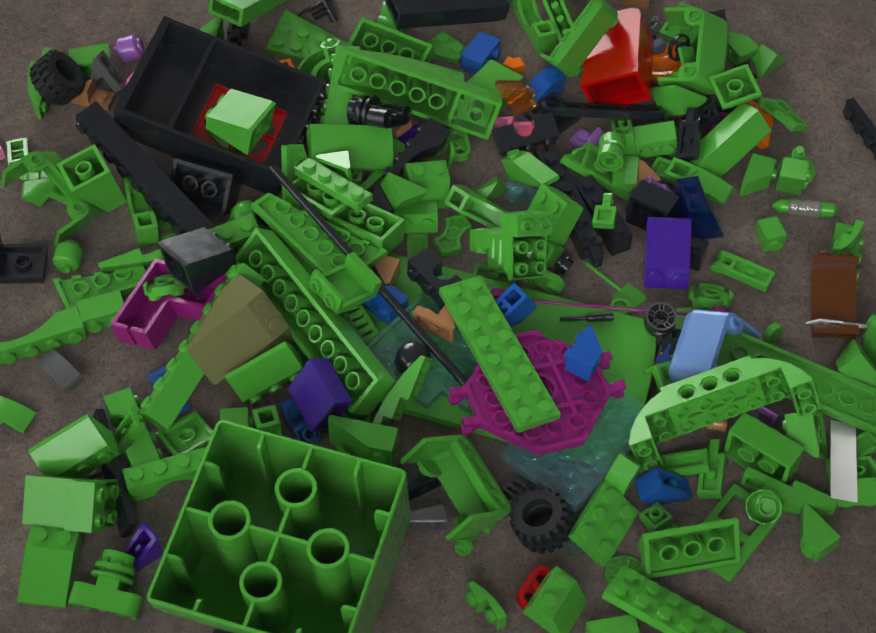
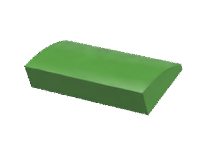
M310 124L306 131L309 158L315 161V156L319 154L348 150L351 170L385 171L388 167H393L392 128L385 129L369 125Z

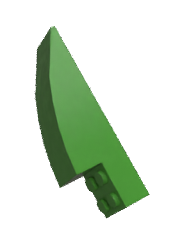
M351 48L344 49L332 87L358 96L377 95L382 104L393 103L409 106L411 114L425 119L431 118L437 123L486 140L490 136L502 105L501 94L464 82V73L407 57Z

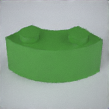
M327 47L309 54L301 62L298 70L325 81L328 80L329 69H332Z

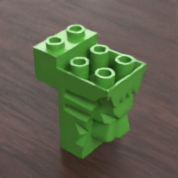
M530 210L501 213V227L470 229V251L487 254L488 268L493 269L496 274L504 273L510 281L546 277L547 235L553 234V212Z
M26 475L22 524L64 528L65 531L88 533L101 532L102 529L113 528L118 517L116 510V499L119 496L118 480H89V478L75 479V477Z

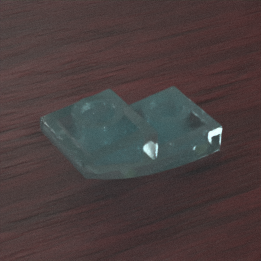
M507 181L505 183L506 198L520 206L527 201L530 206L538 189L523 183Z

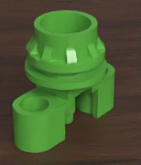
M104 549L102 556L95 561L94 568L97 570H92L90 574L97 579L96 585L74 581L68 604L75 607L81 605L88 610L95 608L101 612H112L119 617L130 616L133 620H137L143 597L123 591L124 586H133L134 582L129 578H134L135 576L133 567L135 557L124 552Z

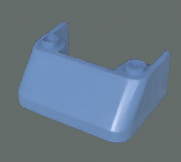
M700 309L688 313L668 373L671 381L674 383L719 367L716 362L726 332L733 336L743 332L757 339L761 337V333L735 313Z

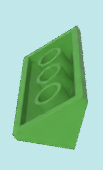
M742 103L700 140L698 160L686 162L722 178L772 130L758 109Z
M737 517L642 534L637 544L644 574L648 579L741 562L739 519Z

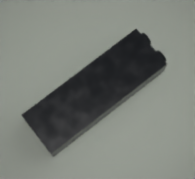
M507 0L385 1L397 29L501 21L506 19L507 13L510 10Z

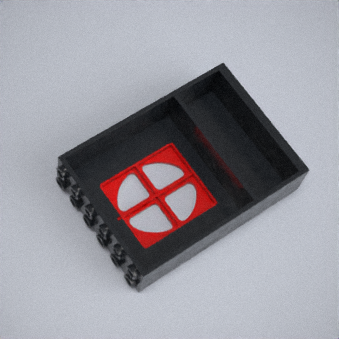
M164 16L114 108L113 119L138 143L173 157L184 154L242 171L241 184L263 193H271L277 196L279 190L282 191V184L270 172L269 167L272 164H276L282 171L281 145L306 143V131L310 124L315 123L316 114L320 111L324 102L322 100L326 93V89H324L325 80ZM230 89H234L276 103L272 120L275 132L273 135L265 133L260 139L268 143L266 149L248 155L234 152L233 149L230 150L231 144L226 149L217 145L209 137L204 125L207 120L205 115L210 108L217 104L222 94L226 95Z

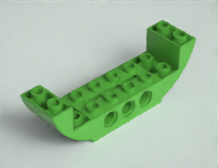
M749 355L661 387V391L650 399L635 419L630 432L629 445L635 460L644 465L640 471L643 473L663 465L656 445L658 443L691 433L697 429L733 418L739 414L758 409L787 397L791 398L798 417L820 410L821 406L813 379L805 371L784 361L768 358H751Z

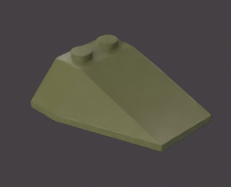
M239 274L221 289L188 344L186 351L213 385H217L227 381L224 375L284 341L293 346L290 326L264 291Z

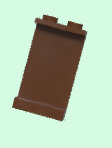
M819 252L813 256L811 267V321L827 319L856 323V279L859 256H853L852 253H841L840 256L831 255L829 252ZM811 325V337L856 339L859 334V325Z

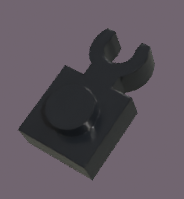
M230 22L227 29V41L231 43L237 42V45L242 47V39H247L251 23L249 22L240 27Z

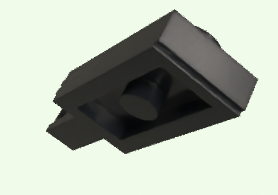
M695 107L687 108L686 120H682L679 123L676 158L684 161L698 160L702 123Z

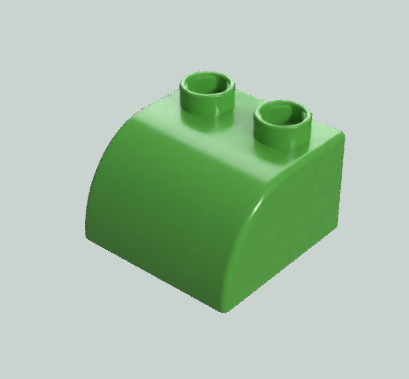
M224 420L219 421L213 430L147 593V600L157 611L231 633H371L382 607L411 521L406 472L400 468Z

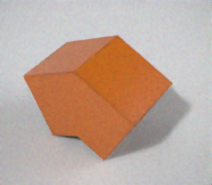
M508 56L503 63V66L518 74L524 73L525 64L520 57L512 58Z

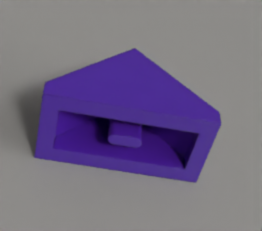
M147 522L142 523L123 550L124 553L135 557L133 563L135 573L163 555L160 538Z

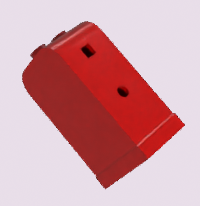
M627 8L617 11V17L619 18L617 24L613 28L610 27L584 61L580 86L589 103L629 105L652 99L654 39L639 9Z

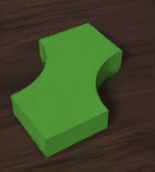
M459 213L445 218V231L433 240L441 258L462 251L460 241L473 228L467 216Z

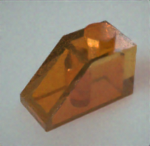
M497 80L494 82L507 107L516 118L537 105L533 98L535 93L529 85L526 87L521 81Z

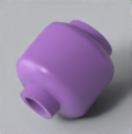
M133 34L119 38L116 41V47H114L117 59L120 58L125 63L141 59L145 52L141 38H137Z

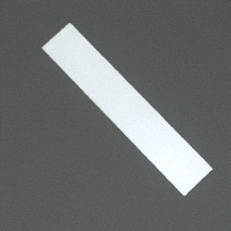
M830 420L831 498L858 503L856 427L844 422Z

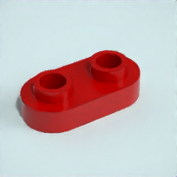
M540 565L529 573L516 594L517 604L522 609H525L528 604L525 596L531 599L541 584L537 581V577L543 580L546 574L551 571L550 568Z

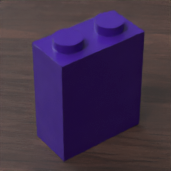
M313 358L307 361L305 367L288 387L311 432L329 431V415L341 417L352 403L328 358Z

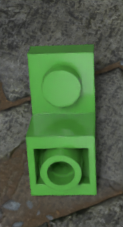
M49 178L25 181L23 183L22 199L41 207L48 198L66 205L70 202Z

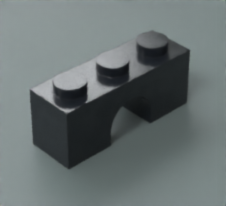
M553 112L533 117L531 123L534 131L529 136L518 135L513 123L493 129L492 134L499 156L504 155L506 157L508 156L507 153L514 149L529 152L533 150V147L544 144V146L549 143L551 145L555 144L559 138V132Z
M429 247L408 260L407 275L409 279L416 282L424 294L430 296L437 306L442 309L445 304L439 295V288L463 280L458 275L448 280L437 278L442 275V260Z

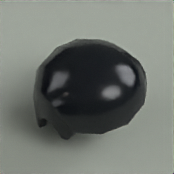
M407 342L397 351L394 365L400 373H403L421 355L431 358L430 351L426 346L418 342Z

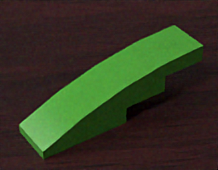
M421 355L403 373L388 393L372 423L389 426L392 419L401 420L407 402L417 403L433 359Z

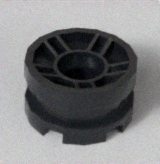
M653 303L648 307L645 314L644 327L652 336H668L675 327L677 313L668 303ZM656 318L660 320L664 319V322H658Z

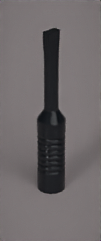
M613 312L588 313L586 316L561 317L560 322L581 320L588 322L613 321L614 315Z

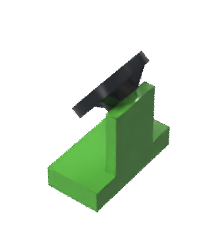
M683 33L677 34L669 44V58L673 61H681V65L688 62H696L694 47H690V38ZM685 37L686 42H677V40ZM674 44H675V46H676V47H675V52H676L675 58H673V55H672V50H673ZM679 71L664 77H678Z

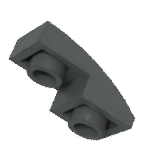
M54 349L36 363L65 392L74 387L83 378Z

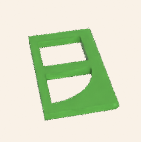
M734 483L703 523L723 520L719 515L734 496L746 503V499L751 493ZM777 522L770 525L759 524L750 537L739 530L740 544H742L740 547L741 562L709 569L725 578L726 581L731 582Z

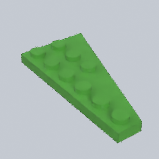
M285 10L265 51L268 54L302 62L309 54L321 49V43L326 39L337 38L340 40L341 46H347L348 42Z
M271 193L265 194L252 203V210L314 270L318 269L322 274L344 264L346 256L305 210L300 211L292 207L291 203ZM328 222L369 268L387 256L388 250L381 247L378 249L370 245L369 241L365 239L360 240L350 235L349 231Z

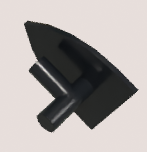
M320 0L297 14L298 17L323 6L322 9L312 13L314 20L316 21L328 15L331 23L338 21L330 4L334 0Z

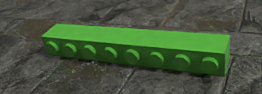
M245 263L232 265L226 273L227 279L216 288L214 292L215 297L212 302H208L203 308V316L190 328L191 334L188 339H184L179 345V353L166 365L165 369L167 371L164 376L155 382L153 386L155 390L151 396L146 397L142 402V410L139 415H142L144 419L158 429L169 430L204 375L203 371L186 351V348L221 289L239 274L259 288L265 278Z

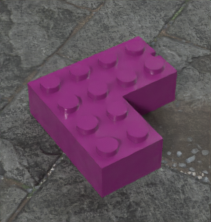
M155 258L110 323V326L120 342L132 345L138 344L140 347L156 350L177 317L193 321L201 319L204 314L202 313L203 308L208 302H212L215 297L214 292L216 288L225 282L227 276L223 274L197 295L193 294L188 288H185L183 295L172 297L170 294L162 296L159 300L150 301L149 297L144 294L143 283L148 281L151 284L154 282L155 277L170 274L164 260Z

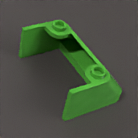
M591 0L550 56L540 53L539 56L567 77H576L582 70L581 65L610 27L613 28L619 20L617 17L618 12L605 0Z
M698 7L665 8V14L670 26L699 27L696 62L683 64L679 69L678 77H658L659 86L677 85L699 95H715L709 77L725 72L729 34L727 22Z
M33 151L3 170L1 185L5 188L28 171L34 173L43 171L70 201L67 205V214L72 221L57 231L54 245L57 246V244L69 239L100 217L103 209L72 194L57 166L58 163L63 161L59 154L54 151Z
M459 434L423 438L400 459L401 464L417 463L420 472L424 476L438 477L460 515L454 519L455 529L446 536L447 541L471 537L503 519L511 511L508 500L474 445L466 436Z

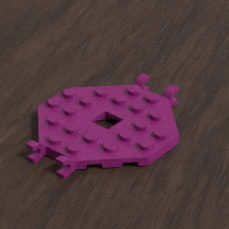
M532 330L515 334L560 411V419L517 433L479 364H477L474 373L464 386L449 388L450 395L448 396L450 406L457 405L467 398L474 415L473 417L468 416L461 419L463 425L460 426V430L463 436L472 434L476 429L480 428L542 456L585 445L609 398H624L623 390H626L627 386L624 380L608 384L601 371L610 369L608 361L613 359L610 351L602 352L599 367L591 379L586 381L564 370L566 360L563 358L569 346L572 348L573 346L558 339L553 341L544 337L542 332Z

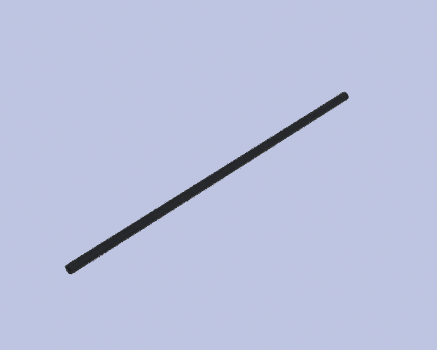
M272 164L269 167L270 172L346 257L352 253L353 250L276 164ZM381 284L378 291L381 297L461 386H464L468 379L386 287Z

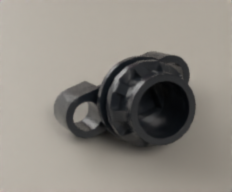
M377 95L353 97L347 107V120L350 124L369 125L388 129L406 125L411 118V108L409 106L393 103L381 104V100Z

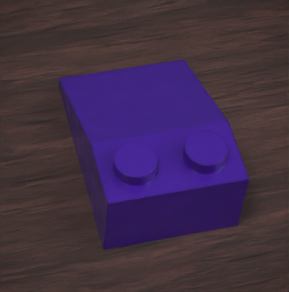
M647 217L642 273L644 288L688 289L691 219Z

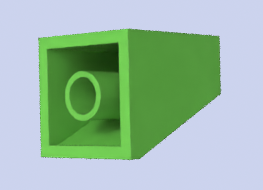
M230 89L226 95L222 94L216 107L214 109L210 108L206 113L205 129L248 155L270 129L276 103Z
M95 144L57 164L73 195L107 212L127 203Z

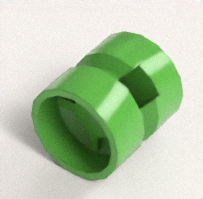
M607 132L600 137L597 164L601 169L616 171L623 166L626 140L621 134Z

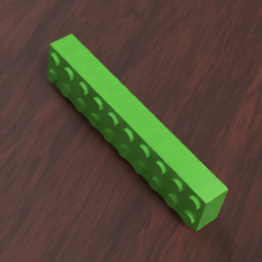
M256 228L235 256L237 264L245 263L265 278L260 289L264 291L290 326L293 340L308 359H329L352 400L351 405L347 408L351 414L370 415L396 381L341 314L335 315L320 297L308 286L311 276L277 234L271 230Z

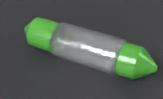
M789 198L779 199L772 204V207L778 213L792 216L833 218L840 211L834 203Z

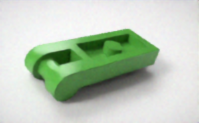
M724 250L718 253L717 261H714L710 267L711 271L715 273H722L765 293L775 276V272Z

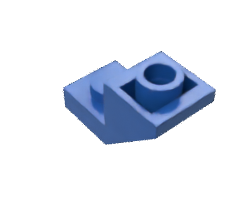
M293 397L277 403L286 425L296 440L309 444L322 440L320 432L310 431Z

